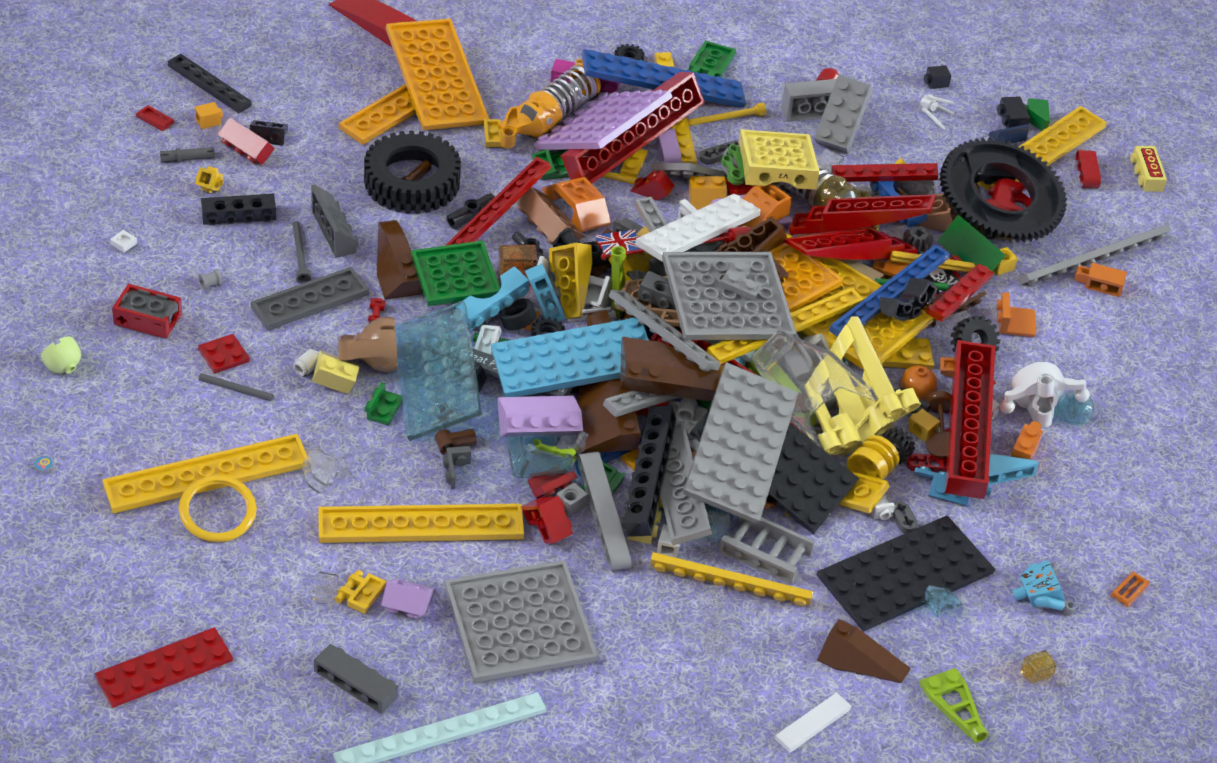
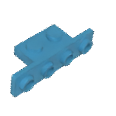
M924 466L915 468L914 475L932 480L928 496L967 506L969 497L945 493L946 472H931L930 468ZM988 485L986 495H991L992 488Z

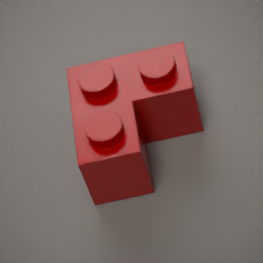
M559 496L540 497L521 506L527 523L538 526L545 544H553L573 534L571 521L566 516L564 511L565 505Z

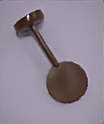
M935 391L929 394L926 402L931 404L929 410L939 415L940 432L932 434L927 439L926 449L935 457L946 458L949 432H946L944 429L943 413L950 410L951 394L946 391Z

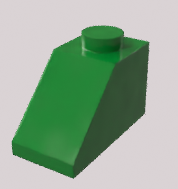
M1028 98L1025 108L1030 116L1029 123L1043 131L1049 127L1050 123L1048 100Z

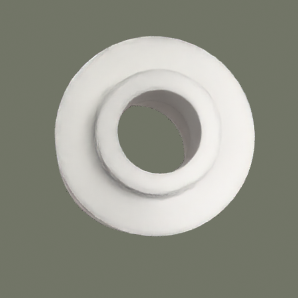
M308 349L297 358L293 364L295 372L301 376L310 374L316 367L319 352Z

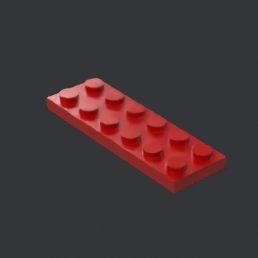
M213 627L96 672L95 678L111 708H114L232 662L233 656L217 629Z

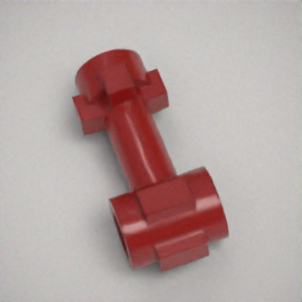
M371 298L369 309H373L372 315L368 316L369 323L380 318V311H384L386 300Z

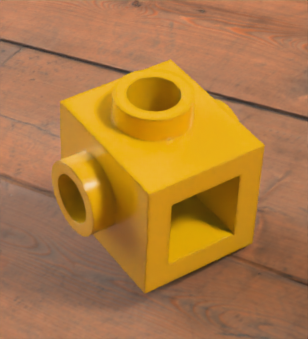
M208 166L207 169L200 167L196 175L195 184L202 186L201 190L209 193L212 190L218 191L223 185L224 174L218 173L219 169Z

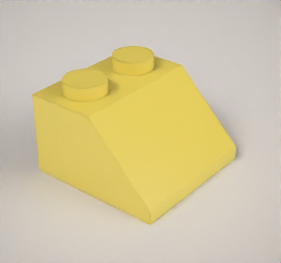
M320 350L312 382L349 394L356 382L359 366L355 362L340 360L338 356Z

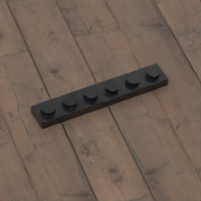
M181 53L168 60L170 68L238 114L252 106L250 99Z

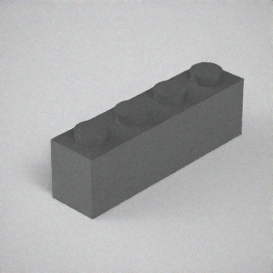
M331 643L314 659V672L380 714L398 698V685L394 681L383 677L375 669L367 667L359 659L351 657L343 649L337 648Z

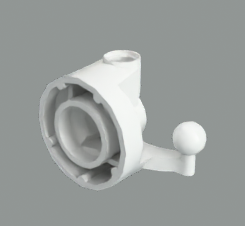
M1036 362L1025 366L1014 376L1011 383V391L1005 392L1004 400L1000 403V410L1005 414L1012 413L1015 409V404L1012 400H1015L1021 407L1028 410L1033 421L1039 422L1041 427L1046 428L1052 424L1054 407L1064 393V390H1076L1074 396L1079 402L1087 401L1090 394L1086 389V380L1064 378L1061 370L1056 365L1049 362Z

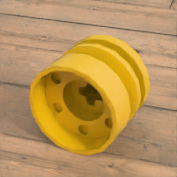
M869 436L848 458L847 468L852 473L856 472L884 480L899 464V454L889 440L882 436Z

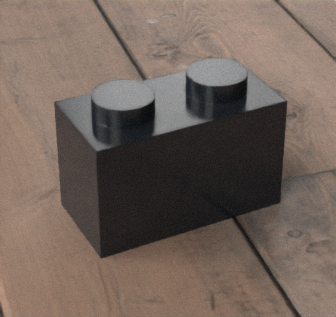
M1020 96L1001 97L1000 104L997 106V113L1001 114L1002 124L1006 125V128L1029 124L1030 116Z

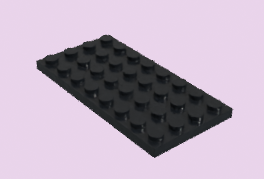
M709 411L689 433L698 442H700ZM789 422L767 497L809 532L814 534L859 478Z
M946 515L817 571L816 576L864 632L994 574L995 568L951 518Z

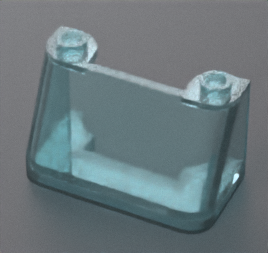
M565 435L507 437L512 475L518 478L566 474L568 470L571 471L574 465L571 454L566 453L562 457L538 450L533 445V439H540L544 445L562 449L560 439Z

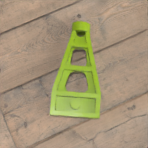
M615 246L611 249L612 290H622L626 283L623 260L626 258V250L622 246ZM612 299V308L616 312V317L620 319L622 312L625 311L616 309L615 301Z
M956 668L919 681V685L928 699L968 737H971L974 743L983 741L988 737L989 733L982 725L968 685ZM954 691L958 692L962 700L960 703L949 705L942 698V695ZM967 709L972 718L963 721L955 712Z

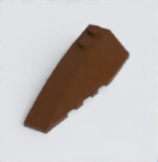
M397 220L379 222L377 278L384 300L421 295V284L411 257V248Z

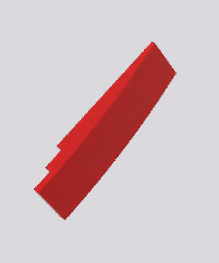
M335 0L329 4V6L390 47L392 45L386 31V24L417 21L377 0Z
M936 194L829 199L826 206H812L809 213H796L789 227L790 235L850 230L931 213Z
M871 227L784 238L786 244L803 254L823 258L850 260L890 259L892 251L917 254L918 251L917 248L895 236L891 237L884 232H878Z

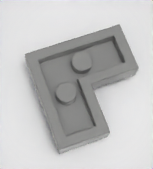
M734 259L721 280L720 287L755 301L762 284L746 278L750 272L751 265Z

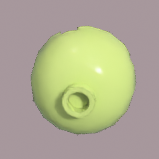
M68 336L59 339L60 343L57 345L51 343L41 354L42 362L53 373H71L77 368L81 359L79 345L73 337Z

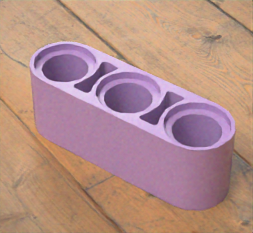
M668 129L656 138L658 139V149L661 151V161L664 163H681V153L675 130Z

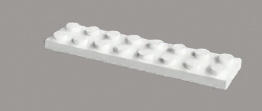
M732 194L636 238L635 245L663 262V252H684L728 231L730 228H735L760 216L761 210L752 203L740 198V196Z

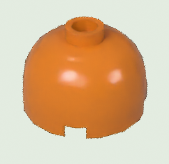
M911 366L902 374L899 388H913L918 399L926 401L929 394L937 391V378L933 371L927 367Z

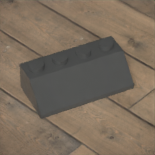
M311 185V211L335 258L356 253V247L359 245L357 236L353 235L351 225L347 224L344 212L340 211L339 202L335 201L333 195L316 185Z

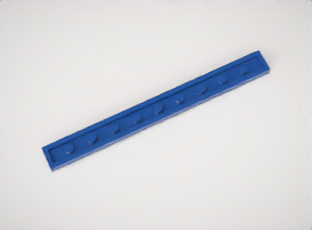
M935 244L830 325L829 331L838 337L851 317H859L862 325H865L881 312L879 306L880 297L892 299L898 297L905 290L910 277L925 278L948 260L950 253Z

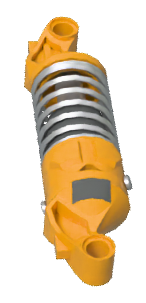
M576 59L574 66L570 70L565 71L564 74L553 80L542 90L531 93L529 98L519 106L510 107L505 119L498 124V128L501 130L500 145L507 149L513 148L518 134L539 138L541 135L551 132V128L599 94L601 90L600 79L585 76L582 59ZM566 77L570 79L571 83L566 81Z

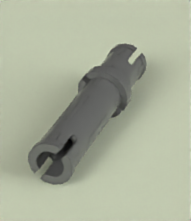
M214 147L183 150L176 148V150L160 151L161 162H181V160L215 158Z

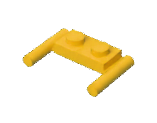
M644 149L638 150L624 161L620 174L608 172L602 177L634 184L649 151Z

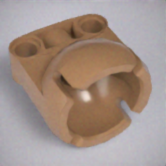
M380 317L370 322L357 335L339 336V359L354 360L358 358V360H363L376 371L384 373L397 371L395 318Z

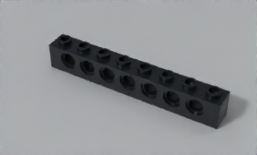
M672 405L649 407L648 415L645 416L646 425L645 429H642V442L638 446L639 455L635 459L636 468L635 472L632 473V486L628 489L629 499L625 502L626 512L621 520L622 528L626 530L628 537L652 536L677 421Z

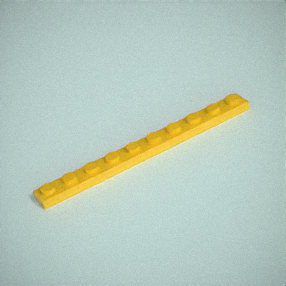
M671 52L654 53L655 63L674 67ZM684 117L673 125L671 129L675 130L681 153V163L697 165L687 117Z
M851 287L790 313L795 330L798 332L848 311L864 299ZM779 339L725 340L708 347L707 353L723 364Z

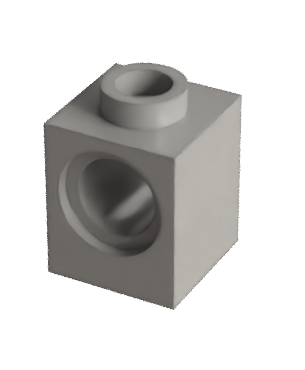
M575 482L556 495L563 501L565 505L564 511L568 517L587 506L588 493Z

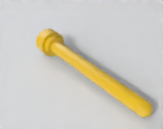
M764 102L756 103L753 108L698 117L687 121L688 125L692 126L753 114L761 117L766 116V106Z

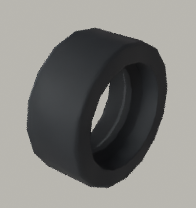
M525 298L517 299L512 305L499 311L502 324L507 330L525 328L537 317L532 301Z

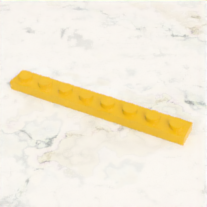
M655 552L651 556V567H654L659 572L668 570L679 577H685V575L692 576L699 582L708 580L720 587L725 585L733 586L735 590L740 592L749 590L753 591L757 596L764 597L769 595L773 596L777 601H793L797 606L803 607L811 604L813 591Z

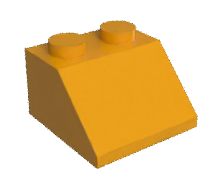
M690 176L688 186L689 203L699 210L710 205L712 200L726 198L727 187L725 177Z

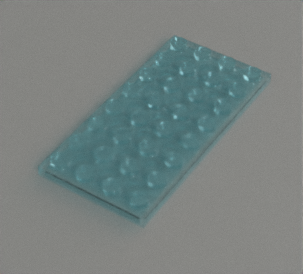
M461 301L396 325L397 358L406 437L408 440L412 441L482 415L465 302Z

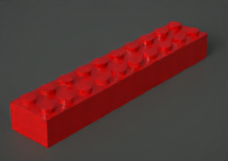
M679 72L653 90L670 91L672 98L601 149H569L562 154L561 158L570 180L585 177L591 184L704 104L705 102L694 73Z
M957 341L953 362L945 482L946 494L985 499L989 484L995 365L994 345Z

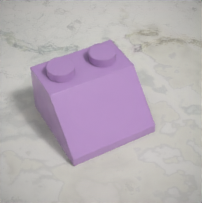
M392 579L386 583L381 606L387 607L386 610L389 612L399 613L400 610L407 612L406 616L419 618V615H425L435 588L400 579Z

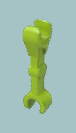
M533 439V445H529L530 452L532 453L542 451L552 456H560V458L571 464L577 459V457H574L576 450L572 448L558 449L555 446L551 447L542 444L540 439Z

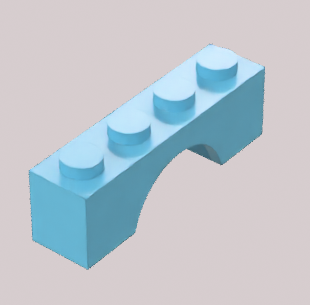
M515 266L500 276L501 289L494 296L485 299L469 296L456 305L457 317L470 330L481 326L484 321L496 316L499 311L509 307L514 301L524 297L529 292V280Z

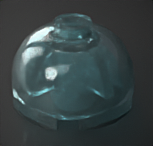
M1068 390L1059 398L1055 407L1056 414L1063 422L1069 425L1081 426L1082 424L1089 423L1094 415L1093 400L1089 396L1087 401L1079 402L1074 396L1076 390Z

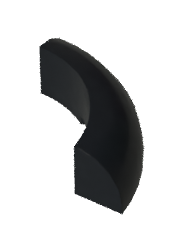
M910 277L905 290L894 299L880 297V310L886 316L896 320L906 321L908 319H915L922 314L921 310L925 306H929L938 287L930 280Z

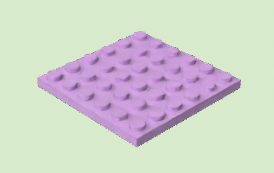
M661 89L657 91L647 90L645 92L638 90L635 92L625 91L623 93H618L617 91L601 93L596 100L588 102L585 108L575 111V115L564 119L562 124L551 128V132L541 135L538 138L539 140L533 143L534 147L537 150L601 149L672 98V94L670 91H662Z

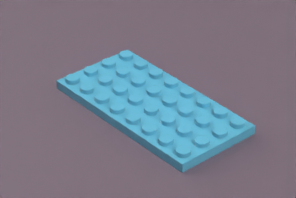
M630 318L491 344V351L504 396L520 397L620 378L621 338L629 337L648 340L643 324L638 322V318Z

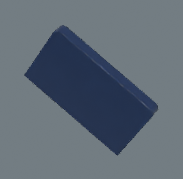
M1026 124L991 131L988 136L992 141L997 138L999 142L1004 139L1005 143H1008V141H1011V143L1022 142L1027 139L1029 126Z

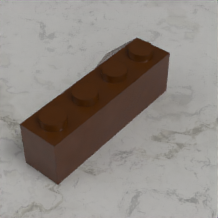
M770 217L752 227L751 231L744 235H738L732 242L719 246L720 248L714 252H769L778 247L784 241V238H787L784 227L774 218Z

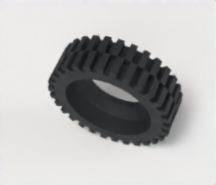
M409 130V134L399 131V135H396L394 132L390 133V138L385 135L382 137V141L376 140L375 145L371 144L369 150L366 151V156L364 157L365 189L369 196L372 195V200H378L380 206L386 204V209L396 208L395 212L400 213L403 209L405 214H410L411 210H415L416 214H421V210H424L425 213L430 212V208L438 210L439 204L443 207L446 206L447 201L451 202L453 196L456 197L460 188L461 159L458 151H455L453 145L449 146L447 140L442 142V137L437 136L433 138L434 134L428 133L425 136L423 131H419V134H414L412 130ZM404 160L428 161L437 167L438 170L429 178L410 181L394 176L389 172L387 166Z

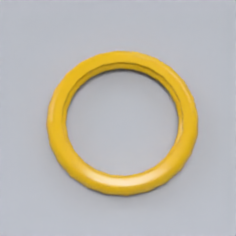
M213 475L198 479L188 486L180 498L178 511L184 527L197 538L208 542H226L238 538L251 527L256 517L257 506L252 492L242 482L228 476ZM210 485L232 487L245 500L246 515L239 526L227 532L214 533L205 531L198 527L190 517L189 503L193 495L200 489Z

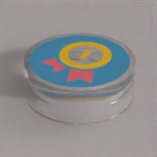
M49 456L36 458L33 463L34 471L40 475L50 474L54 470V460Z

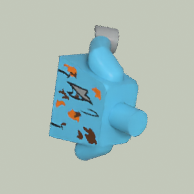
M1045 560L1042 563L1030 564L1024 573L1020 575L1023 586L1012 590L1016 601L1028 597L1032 607L1052 608L1062 611L1064 615H1073L1075 609H1072L1074 603L1071 600L1064 603V595L1056 578L1058 569H1053L1054 563Z

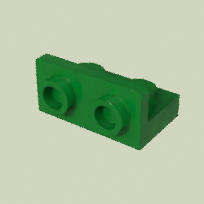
M381 382L379 387L374 389L371 401L366 403L365 412H367V420L389 426L403 401V396L385 391V383Z

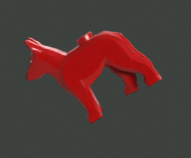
M1007 178L999 179L995 186H991L988 192V196L991 197L990 199H985L989 204L1008 211L1024 209L1016 205L1015 202L1024 204L1026 208L1031 204L1030 198L1022 193V191L1027 190L1023 184Z

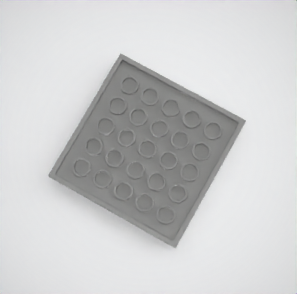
M663 252L662 259L684 340L795 339L796 330L771 252ZM734 259L751 265L750 272L746 278L762 284L755 301L720 287L721 280Z
M565 560L445 580V589L474 683L598 661V654Z

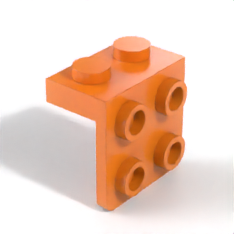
M1002 292L1001 299H997L996 303L999 333L1035 337V310L1010 307V293Z

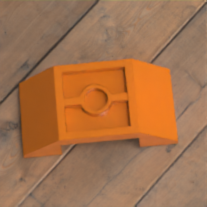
M585 177L542 187V191L551 201L563 198L574 210L571 222L580 232L610 225L611 221L605 197Z

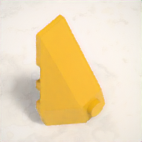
M572 243L549 248L550 269L556 278L555 285L556 288H559L561 294L560 301L566 319L582 317L592 267L591 245Z

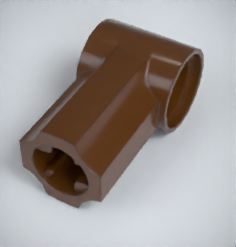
M443 429L435 434V441L442 455H445L446 448L474 446L477 444L474 429L452 433L450 430Z

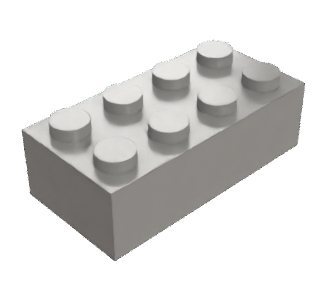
M838 74L814 137L816 143L849 153L873 91L871 85Z
M836 79L785 83L781 110L786 122L821 119Z

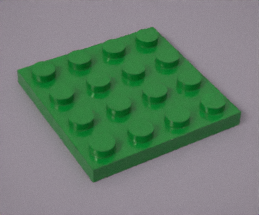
M484 241L411 250V257L428 306L462 302L469 296L480 299L490 298L501 289Z

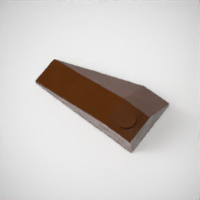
M841 619L837 620L829 632L817 661L835 670L856 672L855 674L859 675L866 674L897 683H902L911 669L859 628Z

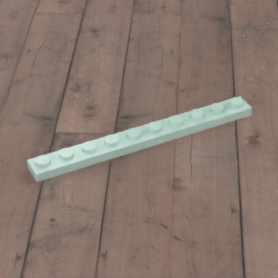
M537 692L333 753L335 763H379L546 713V707Z

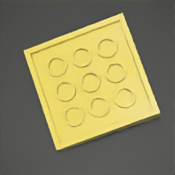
M740 130L738 142L743 160L746 185L766 186L773 182L782 181L790 183L796 188L816 190L820 170L810 134Z

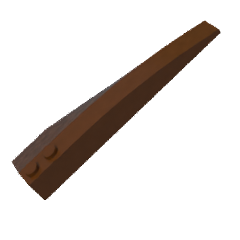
M607 310L588 313L587 326L611 322ZM620 378L579 386L577 403L582 412L583 431L577 434L580 454L638 449L641 433L636 412L615 417L603 406L605 399L630 392V390L620 389Z
M629 337L621 338L620 389L713 401L724 365L721 364L719 370L707 372L700 369L696 362L688 360L684 353L676 351L670 345L657 341ZM798 392L792 413L810 414L809 396Z

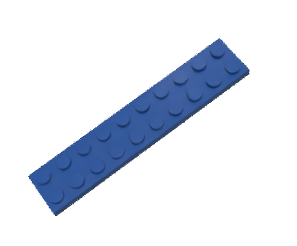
M583 49L581 53L585 76L655 90L679 72H692L657 63L620 57L610 53H601L595 50ZM693 72L703 100L734 107H745L746 100L741 82Z

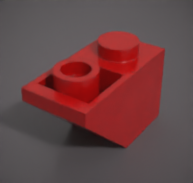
M663 170L653 171L644 178L639 177L636 179L631 192L645 197H652L654 200H660L667 197L675 185Z

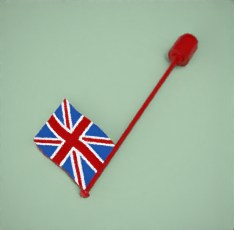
M751 227L730 228L725 237L712 238L701 244L723 240L730 243L738 235H744L751 231ZM636 229L596 235V243L603 250L601 254L603 260L611 257V249L615 246L624 247L626 255L646 252L635 245L636 238H639L636 235Z

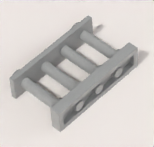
M739 517L740 528L733 538L727 535L722 537L719 552L792 585L798 568L795 566L803 552L808 555L813 553L815 541L762 517L758 524ZM749 528L759 532L751 546L740 542ZM767 536L777 540L769 554L758 550ZM785 544L796 549L788 562L777 558Z

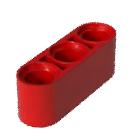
M1077 150L1075 160L1078 161L1077 169L1080 171L1081 188L1099 189L1101 174L1096 152L1092 150Z

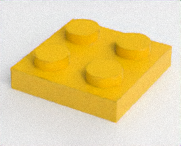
M854 472L853 474L859 480L838 505L870 514L890 487L889 483L882 479Z

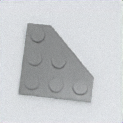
M652 163L651 170L653 171L663 170L667 176L670 173V175H682L683 178L690 179V176L725 177L726 173L725 171L692 163Z

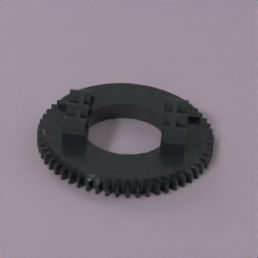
M988 137L987 141L984 138H981L980 141L975 138L974 141L969 140L968 143L965 141L963 145L959 144L958 147H954L950 151L940 169L939 181H941V192H944L943 197L946 198L945 202L949 204V208L953 210V213L970 223L972 227L982 233L988 240L994 238L998 240L1000 237L1002 241L1009 240V242H1012L1014 239L1019 243L1021 239L1025 243L1027 239L1032 242L1033 238L1038 240L1039 237L1048 236L1060 224L1067 206L1066 193L1064 192L1065 187H1062L1063 182L1059 181L1060 176H1055L1057 172L1051 171L1052 166H1046L1048 162H1042V157L1037 158V153L1031 154V149L1025 151L1023 145L1019 148L1018 143L1012 145L1011 141L1005 143L1004 139L999 142L997 138L992 141L990 137ZM1003 178L1014 181L1017 179L1027 189L1031 204L1027 208L1018 211L997 208L980 196L975 184L983 181L985 184L990 185Z

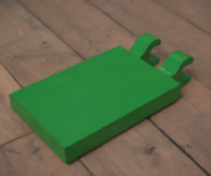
M705 40L689 64V70L722 77L735 56L736 49Z

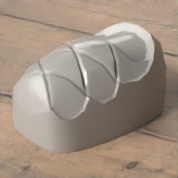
M933 180L899 181L898 187L909 195H931L935 193Z

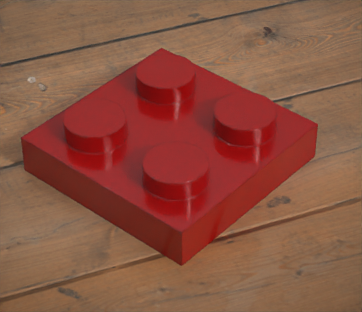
M234 334L198 345V350L214 374L250 362L249 356Z

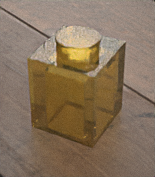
M1047 650L1026 656L1021 672L1024 678H1028L1031 684L1052 678L1057 664Z

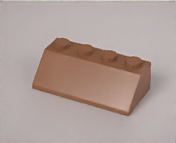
M531 187L516 202L518 204L517 208L522 213L528 215L527 219L532 224L538 226L536 229L541 234L547 236L546 240L551 245L555 243L559 233L567 228H573V234L577 240L586 237L553 200L551 201L540 190Z

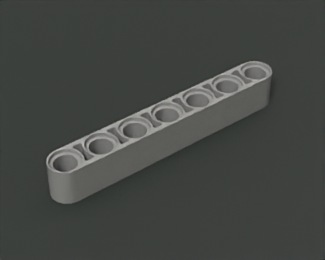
M599 452L579 454V470L585 491L588 493V501L607 564H610L611 567L610 571L631 568L630 553Z

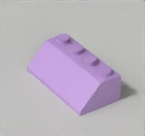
M574 396L497 398L500 437L577 435L583 431L582 412Z

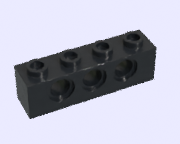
M274 193L201 198L203 225L251 223L255 221L269 222L276 220Z

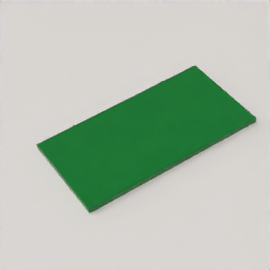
M957 215L937 241L952 255H958L961 261L974 263L975 266L980 264L986 266L991 271H994L1006 256L996 245L991 243L959 215Z

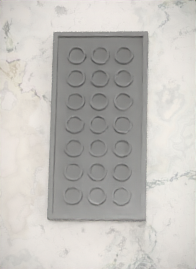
M726 362L683 494L758 524L762 516L798 392Z

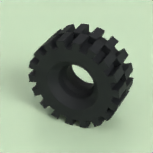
M979 315L959 321L952 329L955 332H952L950 337H953L950 344H954L955 347L952 349L953 353L955 352L957 341L972 342L971 337L973 333L979 335L981 344L994 345L995 352L998 351L1000 347L997 344L1000 343L1001 339H997L1000 333L999 331L995 332L996 325H991L992 321L990 319L985 320L986 317H979Z

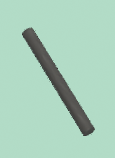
M203 373L199 375L200 381L267 401H271L274 397L271 393Z

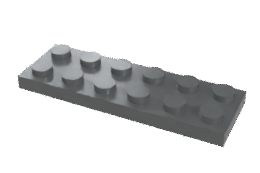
M349 267L251 302V308L268 331L369 295V289L354 269Z

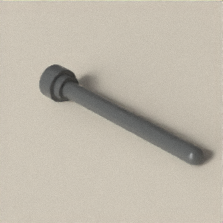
M294 221L293 231L299 268L296 272V280L298 283H302V280H305L306 283L311 281V273L305 264L299 221Z

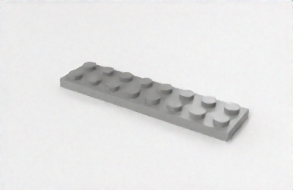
M684 421L677 422L660 494L672 545L712 534L705 503L683 494L693 463L692 450Z

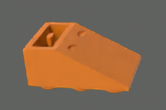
M772 183L766 186H754L742 199L761 210L760 216L739 225V227L747 226L752 228L770 217L776 221L782 219L790 213L792 197Z

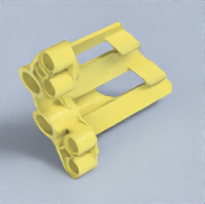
M859 317L850 318L826 357L822 359L805 385L807 394L824 432L821 435L820 433L818 434V439L828 454L841 455V457L856 450L869 436L882 435L887 429L892 427L895 421L916 410L921 405L913 388L894 391ZM851 344L864 368L863 378L858 386H854L842 361ZM826 381L836 396V402L839 406V415L831 418L819 393Z

